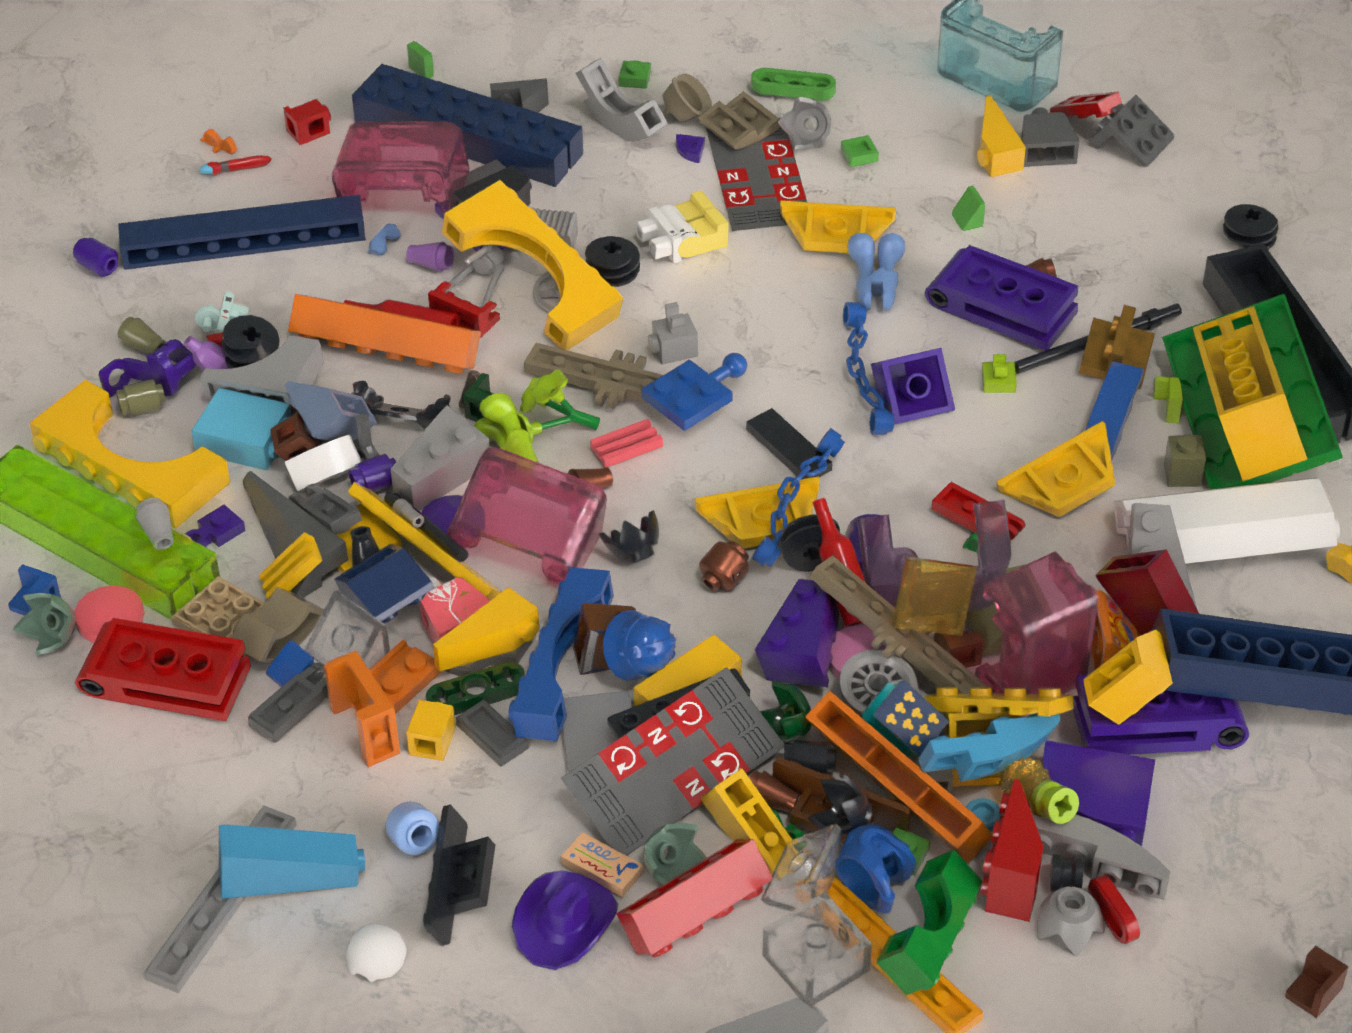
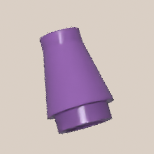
M445 242L409 245L406 257L409 263H415L443 272L444 269L449 270L452 267L454 250L452 246L447 245Z

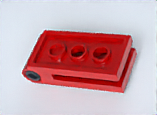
M112 618L111 621L105 622L102 625L75 680V685L81 692L93 698L227 721L249 672L251 663L249 657L242 656L246 648L243 640Z

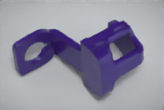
M173 339L167 341L164 346L152 354H148L146 356L148 362L133 358L114 359L98 373L102 388L109 393V397H112L116 394V391L122 390L123 386L128 385L130 379L140 381L154 379L155 385L162 384L166 397L172 396L179 390V381L186 377L196 366L192 352L183 346L181 341ZM114 369L123 370L124 373L120 375L118 383L111 386L109 383L111 372Z

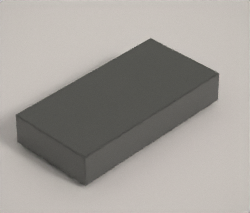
M484 699L456 717V725L500 767L529 749L528 740L516 737L514 727Z

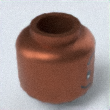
M729 540L727 543L719 541L715 543L699 562V569L703 574L701 577L702 582L713 591L718 589L724 591L733 590L749 572L748 553L734 541Z

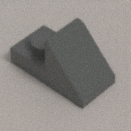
M547 78L490 84V94L493 99L538 113L549 105Z

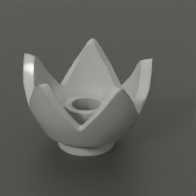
M797 97L793 109L784 114L778 123L790 135L791 144L794 149H807L821 145L827 139L831 129V116L823 104L817 103L810 98ZM811 118L814 120L815 124L814 127L809 130L806 127V122L808 119Z
M1077 887L1060 888L1048 895L1040 905L1041 911L1037 927L1038 939L1059 934L1075 956L1087 945L1093 931L1105 933L1102 911L1097 901L1083 889Z

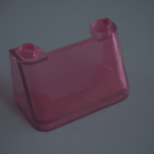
M489 447L484 450L476 465L447 534L463 548H474L479 544L481 538L485 537L542 559V572L546 578L554 584H560L562 580L565 581L570 567L583 568L600 536L598 533H602L607 496L599 486L506 450Z

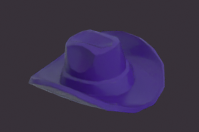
M563 870L544 873L534 879L526 888L515 907L512 930L517 949L533 965L557 970L576 963L593 947L610 925L617 913L618 903L608 889L581 874Z

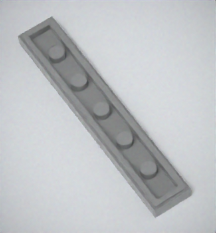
M263 805L249 826L294 830L296 819L293 816ZM219 868L144 971L147 981L179 993L247 897L221 898Z

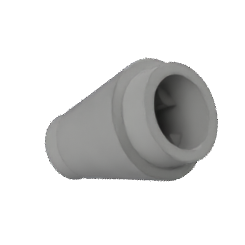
M149 498L142 501L136 508L135 518L155 549L163 550L169 548L174 543V539L172 537L168 506L159 498Z

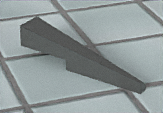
M252 471L246 474L243 479V486L249 494L253 509L256 510L260 525L275 559L304 532L313 536L323 561L291 590V592L304 598L322 587V576L348 561L346 542Z

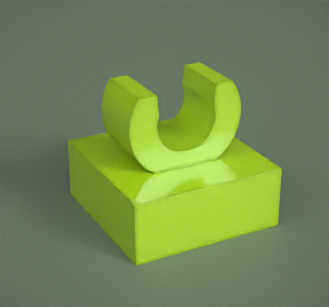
M993 354V362H982L984 393H1016L1014 362H1006V354Z

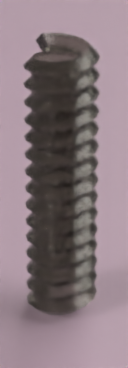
M476 370L468 372L458 404L460 409L464 408L463 395L480 376V373Z

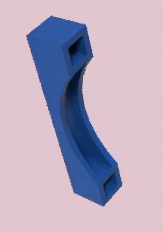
M570 567L565 581L562 580L560 582L556 603H552L549 608L547 625L541 628L537 649L530 654L529 668L526 676L522 675L520 678L519 693L516 700H512L509 705L508 718L510 722H513L516 737L558 741L567 717L563 692L556 681L559 664L566 651L575 642L581 605L584 603L611 605L614 594L609 570Z

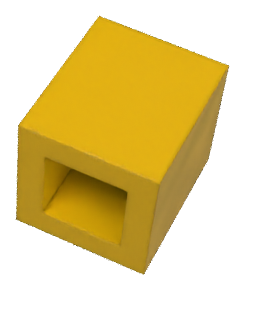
M418 701L406 731L409 755L444 761L456 729L454 707L452 705H446L441 702Z

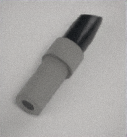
M389 491L386 492L384 501L395 512L414 527L422 526L424 517L414 510L410 503Z

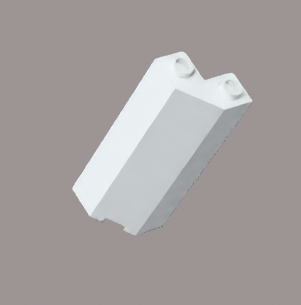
M1319 478L1114 500L1117 534H1126L1127 548H1129L1131 505L1133 503L1170 505L1185 564L1337 546V538L1340 535L1339 522L1334 518L1333 509Z

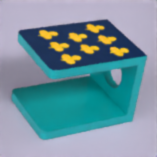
M899 681L896 686L890 682L886 683L860 716L908 758L920 757L929 741L936 738L949 722L947 718L905 681Z

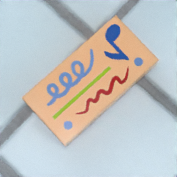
M583 832L561 855V865L598 882L622 898L644 873L643 864Z

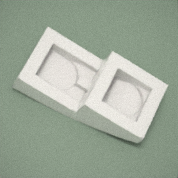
M346 435L285 461V464L297 492H304L308 485L312 483L318 485L330 478L336 479L348 473L350 469L355 468V464L362 461L351 436Z

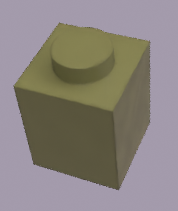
M1202 435L1168 436L1164 459L1168 487H1201L1206 461Z

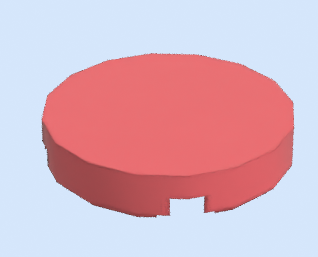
M115 585L99 587L87 593L78 602L74 610L77 630L83 638L93 643L102 625L105 622L111 621L112 618L143 623V616L145 615L143 602L138 594L127 587Z

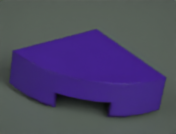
M676 134V149L678 153L686 160L700 163L705 147V137Z

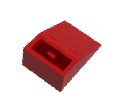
M1014 779L1011 792H1003L999 809V814L1002 815L999 821H995L991 843L994 844L992 849L987 850L983 867L985 874L980 895L987 896L985 912L1030 922L1038 891L1044 846L1021 782L1018 779Z

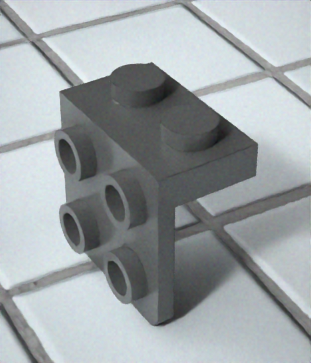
M1134 95L1124 105L1121 103L1112 108L1113 112L1109 114L1111 118L1108 119L1105 116L1093 128L1096 133L1089 142L1097 149L1113 135L1143 167H1147L1174 139V134L1137 95Z

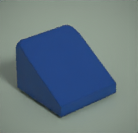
M290 640L266 670V675L282 687L297 673L300 675L308 667H311L314 664V659L303 648Z

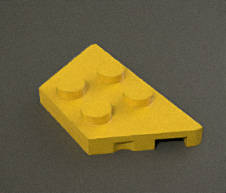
M795 201L780 202L781 215L802 249L806 251L849 254L848 240L851 236L857 233H865L870 235L874 242H876L894 222L896 216L895 207Z
M1101 421L997 480V490L1002 494L1061 517L1114 487L1115 477L1106 424Z
M819 476L799 481L800 489L794 500L788 503L785 511L788 524L800 517L813 514L814 506L812 502L817 500L820 489ZM788 482V484L786 485L785 489L782 492L783 495L785 493H789L791 495L792 491L795 488L789 487L791 482ZM782 483L695 498V510L729 540L736 542L743 549L759 546L766 536L770 539L774 538L771 533V514L778 508L780 499L777 492ZM782 518L779 521L776 520V532L783 529Z

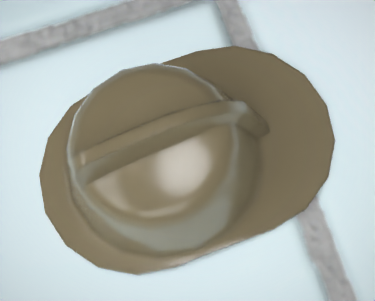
M687 73L674 77L672 83L662 95L666 105L663 114H672L681 122L701 116L712 107L711 98L705 87L699 80Z

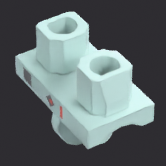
M225 291L221 309H216L214 305L201 307L195 313V322L204 332L215 330L214 334L221 333L224 326L231 319L247 315L249 307L234 304V294Z

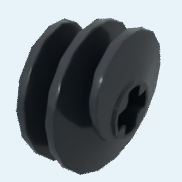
M1251 204L1236 205L1227 210L1224 217L1223 232L1228 239L1245 248L1264 244L1269 250L1275 245L1279 228L1278 220L1274 214L1265 208Z
M616 236L600 237L591 241L586 247V263L590 267H594L600 276L612 287L629 284L640 272V253L637 246L627 239Z
M242 315L231 319L224 326L222 348L226 355L225 362L231 368H238L260 361L279 348L280 339L278 331L270 322L262 317Z
M818 515L800 517L789 523L782 531L780 541L783 559L790 567L798 571L811 572L822 563L819 554L822 531L817 518ZM834 520L836 528L840 532L839 524L837 521Z

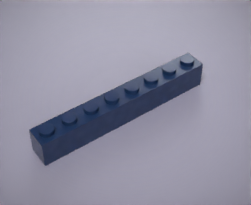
M360 195L118 223L119 246L124 270L366 240Z

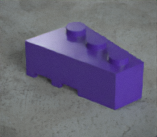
M797 580L755 648L766 680L828 688L829 665H832L833 659L831 653L832 642L836 640L840 612L835 598L824 592L813 580Z

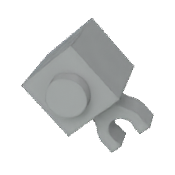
M677 302L665 304L666 318L652 321V334L648 336L651 352L657 353L662 365L698 357V333L689 314H679Z

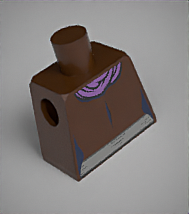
M590 603L581 605L573 647L580 675L610 670L603 652V639L607 626L616 615L625 610H636L634 607Z

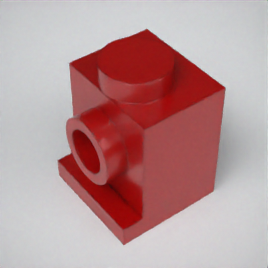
M317 99L294 108L289 106L283 108L286 131L299 145L330 134V111L325 104L322 105Z

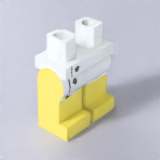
M699 190L691 193V200L674 206L664 205L659 209L658 207L650 208L649 219L636 223V235L641 242L649 240V250L655 260L668 256L674 264L680 262L681 257L688 258L728 246L729 222L716 207L714 208L713 203L703 191Z

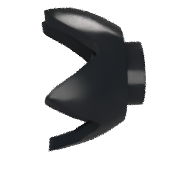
M654 510L649 512L648 517H642L640 529L627 521H623L621 533L617 530H612L611 538L604 532L598 534L604 545L613 555L620 560L627 558L630 565L655 555L652 547L658 544V519Z
M841 771L840 777L844 781L837 779L820 780L832 804V808L808 817L812 824L821 829V835L846 836L851 830L868 824L872 815V805L868 801L867 794L856 780Z

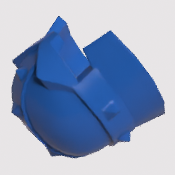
M625 610L616 615L607 626L603 639V652L608 668L616 677L625 681L638 680L644 676L649 678L663 669L676 655L674 651L676 638L670 632L671 625L664 620L647 616L636 610Z

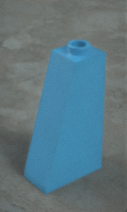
M219 825L218 868L221 898L357 887L359 872L365 871L364 849H357L355 834Z

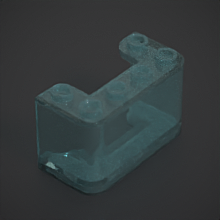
M953 0L941 11L937 71L941 76L984 96H992L995 101L1018 112L1032 109L1057 87L1063 30L1050 26L1048 32L1036 33V29L1030 27L1026 32L1020 33L982 16L983 5L979 4V0Z

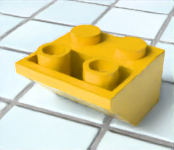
M1154 630L1135 638L1083 679L1090 707L1120 725L1173 684L1160 632Z

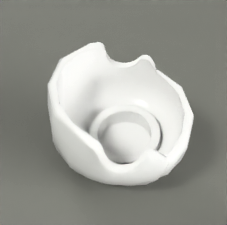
M372 923L361 927L350 938L345 961L349 972L352 975L356 973L361 974L370 982L391 978L403 966L407 951L405 941L397 931L386 925Z

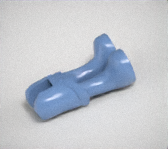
M857 233L848 240V252L858 265L859 279L856 283L858 302L861 306H865L866 310H870L872 295H881L883 310H890L895 301L896 287L898 285V273L894 271L895 264L904 255L905 240L900 235L894 233L881 237L878 242L879 269L873 273L875 242L870 235Z

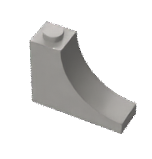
M290 335L281 347L260 361L232 369L205 368L200 378L207 400H211L217 390L223 388L288 403L293 415L297 410L289 401L290 394L285 384L291 381L312 385L324 365V359L319 340Z

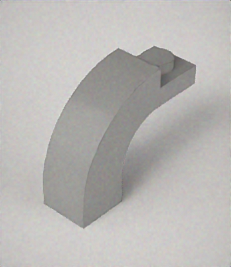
M602 58L595 60L575 73L589 97L584 100L587 108L607 130L625 140L639 141L648 138L668 125L655 99L638 103L632 101L621 92Z

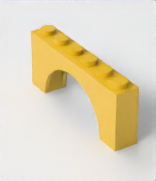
M501 180L444 214L442 234L461 252L481 245L511 247L533 257L549 271L559 289L560 301L547 314L544 333L560 349H571L619 317L623 303V297L615 287L610 286L594 267H590L573 247H570L559 237L555 229L542 221L536 211L529 208L518 198L516 192L508 188Z
M86 379L30 422L33 435L32 442L39 451L52 455L64 466L74 468L86 479L96 481L104 486L108 492L122 496L135 508L146 499H161L169 508L171 526L175 529L230 484L226 459L203 446L186 456L161 462H144L128 459L106 448L98 438L103 426L113 416L109 393Z

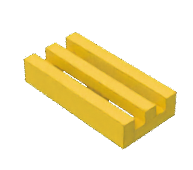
M304 532L258 575L259 579L264 582L262 587L263 590L267 591L265 594L267 599H269L277 587L291 591L323 561L313 536Z

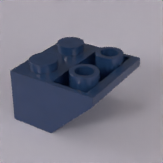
M394 544L387 545L334 578L352 614L377 624L391 621L398 615L397 611L407 605L411 606L421 602L420 600L424 598L425 594L435 588L432 581L403 547Z

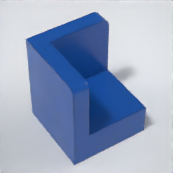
M22 564L18 569L22 587L8 603L10 611L25 616L32 608L24 600L23 595L47 593L61 598L56 576Z

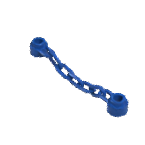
M845 302L843 324L845 327H854L847 340V344L852 348V356L846 359L848 372L856 379L861 396L871 406L875 407L870 413L869 426L871 434L886 435L887 432L893 431L894 415L884 408V398L875 388L869 385L863 361L858 357L859 349L864 346L868 338V333L863 328V324L866 322V307L861 306L859 302ZM855 334L858 338L862 337L860 343L857 339H855L852 343ZM858 362L860 368L854 373L852 365L855 366ZM869 391L877 397L875 402L868 396Z
M832 428L826 432L816 447V450L822 453V456H814L803 461L800 465L801 472L797 477H786L779 487L777 494L780 502L777 510L771 514V533L774 538L770 539L766 536L751 557L761 566L766 564L771 567L782 551L777 548V545L781 539L782 531L788 525L785 511L788 503L794 500L800 489L799 481L805 475L812 477L824 472L827 469L826 460L829 455L834 458L843 447L845 441L840 439L842 435ZM818 461V469L809 472L811 466L808 464ZM788 482H791L789 487H795L791 495L789 493L783 495L782 492ZM782 518L783 529L776 532V520L779 521Z

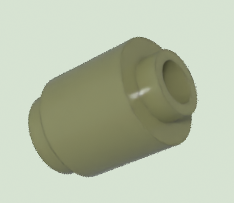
M154 379L125 385L122 390L116 391L122 416L130 414L131 417L158 411L161 410L160 403L166 402L162 384L155 385Z

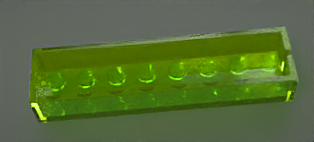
M17 444L0 458V524L110 586H122L135 591L145 606L172 620L171 616L194 597V592L196 596L217 576L220 577L216 553L173 529L172 537L174 543L167 549H155L135 518L137 513L135 508Z

